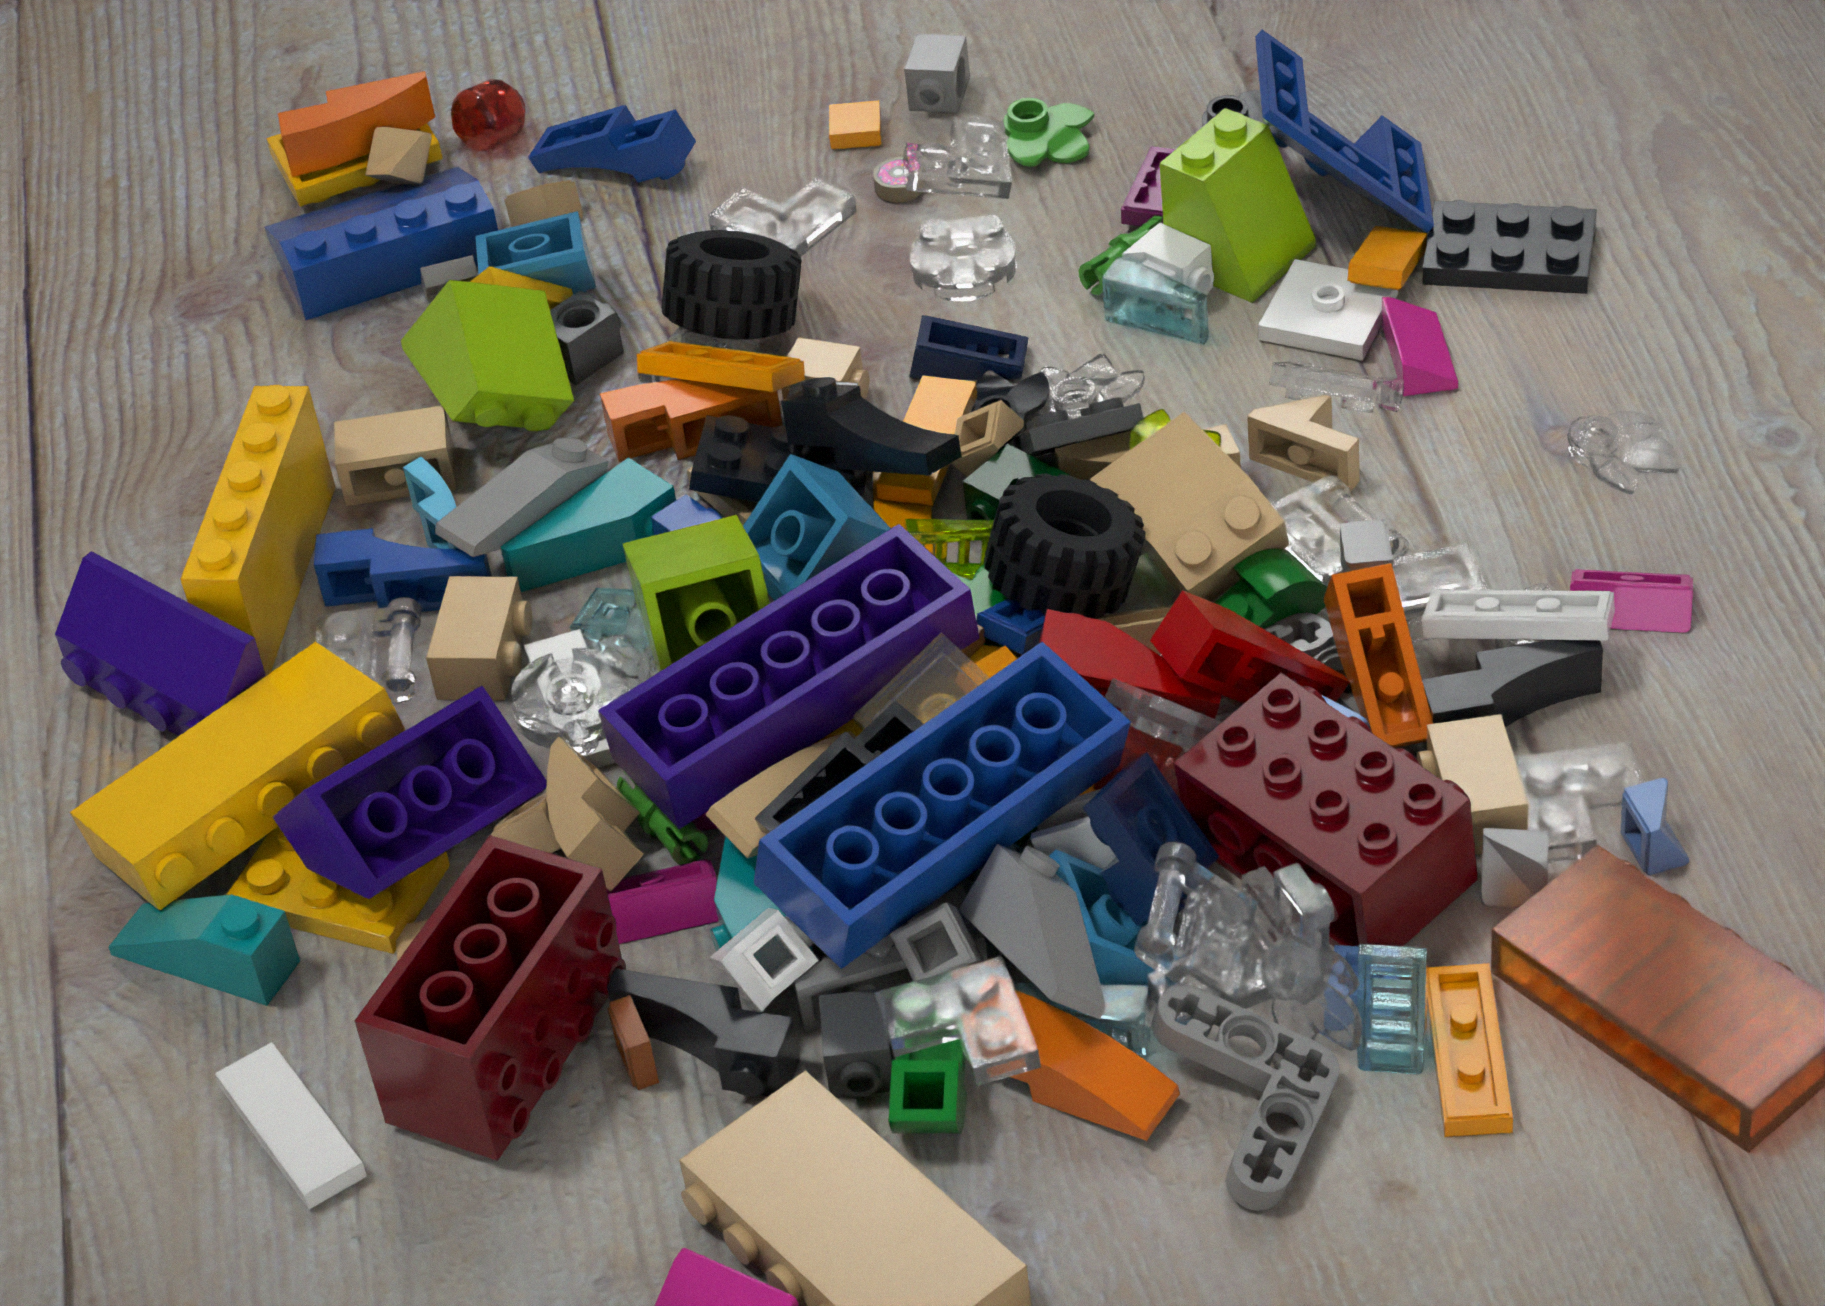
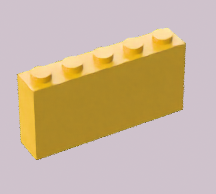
M254 386L180 578L188 603L255 638L266 675L272 671L315 548L316 534H320L336 488L309 386Z
M315 641L70 811V814L95 857L160 911L277 828L278 825L273 816L303 790L406 729L384 687Z

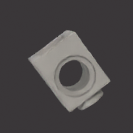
M916 35L904 68L909 110L959 112L970 80L966 36Z

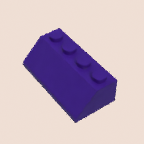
M92 551L82 558L55 632L63 656L61 666L66 675L75 684L82 687L88 685L104 694L116 707L121 709L127 707L145 717L156 729L160 731L167 729L180 736L266 676L253 636Z
M482 685L303 790L276 813L273 819L307 869L367 899H371L544 791L547 787V780Z

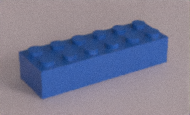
M1041 642L759 839L754 884L842 969L985 865L997 844L1008 848L1120 766L1131 721L1044 642Z

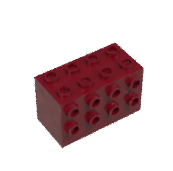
M1282 673L1277 675L1174 762L1181 802L1219 855L1215 862L1333 947L1334 945L1401 949L1478 880L1471 802L1464 790L1455 782L1441 780L1420 766L1416 758L1403 748L1395 749L1375 736L1370 728L1359 718L1354 716L1348 718L1327 704L1322 695L1310 686L1302 687Z
M489 835L354 1020L385 1123L496 1161L500 1159L512 1139H517L523 1134L528 1125L530 1113L546 1090H550L556 1085L560 1078L563 1064L577 1043L585 1041L589 1036L595 1016L609 997L607 986L615 968L626 970V963L622 959L616 933V919L612 915L601 868Z

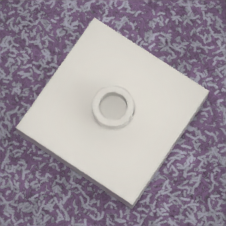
M1294 259L1258 324V340L1363 361L1382 325V297L1396 299L1398 290L1350 283V281H1347L1348 269Z

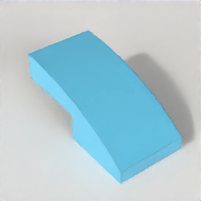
M419 457L404 466L403 470L413 509L420 514L427 546L430 548L456 549L458 547L435 534L436 523L456 508L453 495L433 466L423 457Z

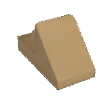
M1322 395L1253 409L1247 416L1250 460L1347 495L1360 482L1359 438L1332 429L1331 396Z

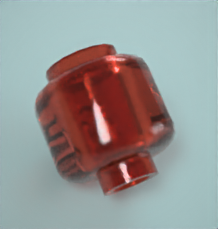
M494 78L485 80L460 91L453 99L451 107L453 130L462 142L473 150L482 152L491 150L515 139L521 133L525 122V103L519 92L503 80Z

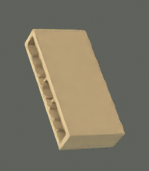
M806 1070L679 1159L685 1184L681 1197L690 1214L702 1225L711 1222L723 1234L728 1248L741 1263L748 1265L750 1262H753L766 1274L769 1285L794 1296L799 1306H1032L1027 1265Z

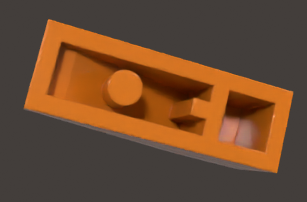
M1389 563L1331 575L1324 596V602L1338 656L1345 675L1349 680L1360 715L1368 721L1372 733L1393 748L1427 742V725L1433 724L1392 564Z

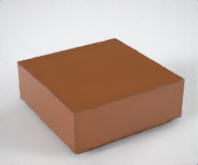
M631 996L609 1002L610 1007L607 1010L615 1045L632 1086H636L637 1090H641L658 1084L659 1079L650 1039Z

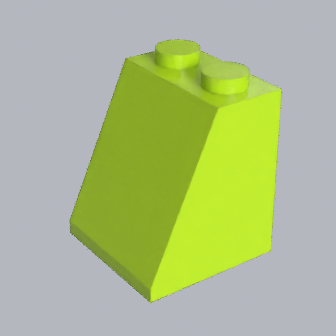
M1224 108L1160 162L1163 224L1211 245L1212 271L1214 273L1213 287L1253 303L1288 272L1294 259L1301 260L1316 247V238L1269 125Z
M449 280L401 339L403 351L452 421L477 423L482 427L498 425L520 427L528 431L549 430L574 402L545 291Z
M737 515L622 543L635 600L658 672L770 604L759 554Z

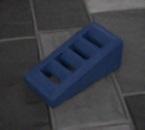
M922 315L909 378L921 379L923 375L957 380H979L986 371L990 370L1004 379H1021L1029 338ZM998 354H1009L1008 358L998 357Z

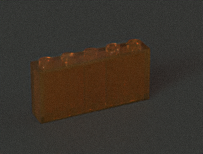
M1596 845L1491 930V973L1747 1153L1751 1152L1825 1087V994L1797 977L1785 964L1773 961L1743 941L1732 929L1720 926L1693 908L1682 896L1670 893L1643 875L1629 861L1617 858L1599 845Z

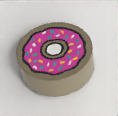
M900 156L886 159L879 163L873 171L875 192L878 197L888 202L904 203L920 196L926 188L924 166L920 161L911 157Z

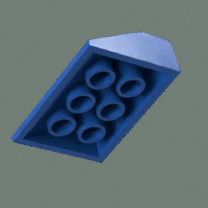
M460 167L426 176L421 184L393 186L264 227L268 240L305 320L420 285L421 267L473 255L475 266L477 267L475 236L498 231L494 208L479 180Z

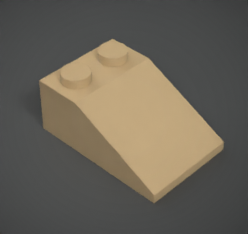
M1185 412L1178 415L1090 478V481L1097 483L1096 485L1102 488H1109L1119 494L1118 498L1128 501L1135 508L1134 513L1141 516L1144 523L1143 530L1146 532L1143 550L1179 595L1183 590L1208 601H1213L1241 580L1233 566L1258 551L1274 548L1284 550L1289 546L1283 518L1250 477Z

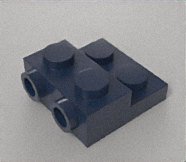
M1147 752L1127 764L1082 807L1090 818V824L1096 837L1103 844L1109 846L1116 855L1100 872L1107 882L1109 894L1118 907L1127 911L1136 926L1147 920L1154 927L1164 924L1186 907L1184 900L1191 897L1208 883L1203 874L1217 860L1219 855Z

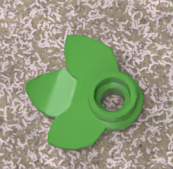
M1037 98L1018 99L1009 105L1007 114L1003 119V129L1009 137L1006 142L1007 151L1010 157L1017 163L1028 167H1035L1046 157L1057 163H1071L1081 160L1089 154V143L1079 129L1091 122L1094 118V112L1072 103H1061L1048 107L1044 101Z

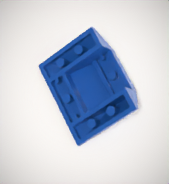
M1261 29L1255 36L1262 118L1263 123L1269 125L1276 144L1282 148L1289 146L1304 157L1309 167L1319 175L1327 176L1329 174L1346 187L1428 233L1434 227L1421 142L1383 115L1355 143L1348 140L1308 111L1302 57Z

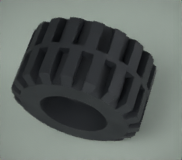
M708 230L677 237V239L671 240L666 248L662 314L669 318L670 322L684 329L715 338L752 340L787 332L796 322L801 257L794 249L779 241L748 232Z
M1036 474L1035 478L1023 477L1016 481V485H1009L1004 490L1003 496L1000 497L985 552L984 569L989 571L988 578L991 583L1001 588V594L1009 600L1019 602L1020 607L1029 611L1034 609L1040 610L1045 616L1047 609L1064 613H1076L1093 619L1103 618L1104 613L1112 614L1117 611L1121 603H1125L1145 540L1146 532L1143 530L1144 523L1141 516L1134 513L1135 508L1128 501L1118 498L1119 494L1109 488H1102L1096 485L1097 483L1086 479L1081 480L1062 474L1059 476Z

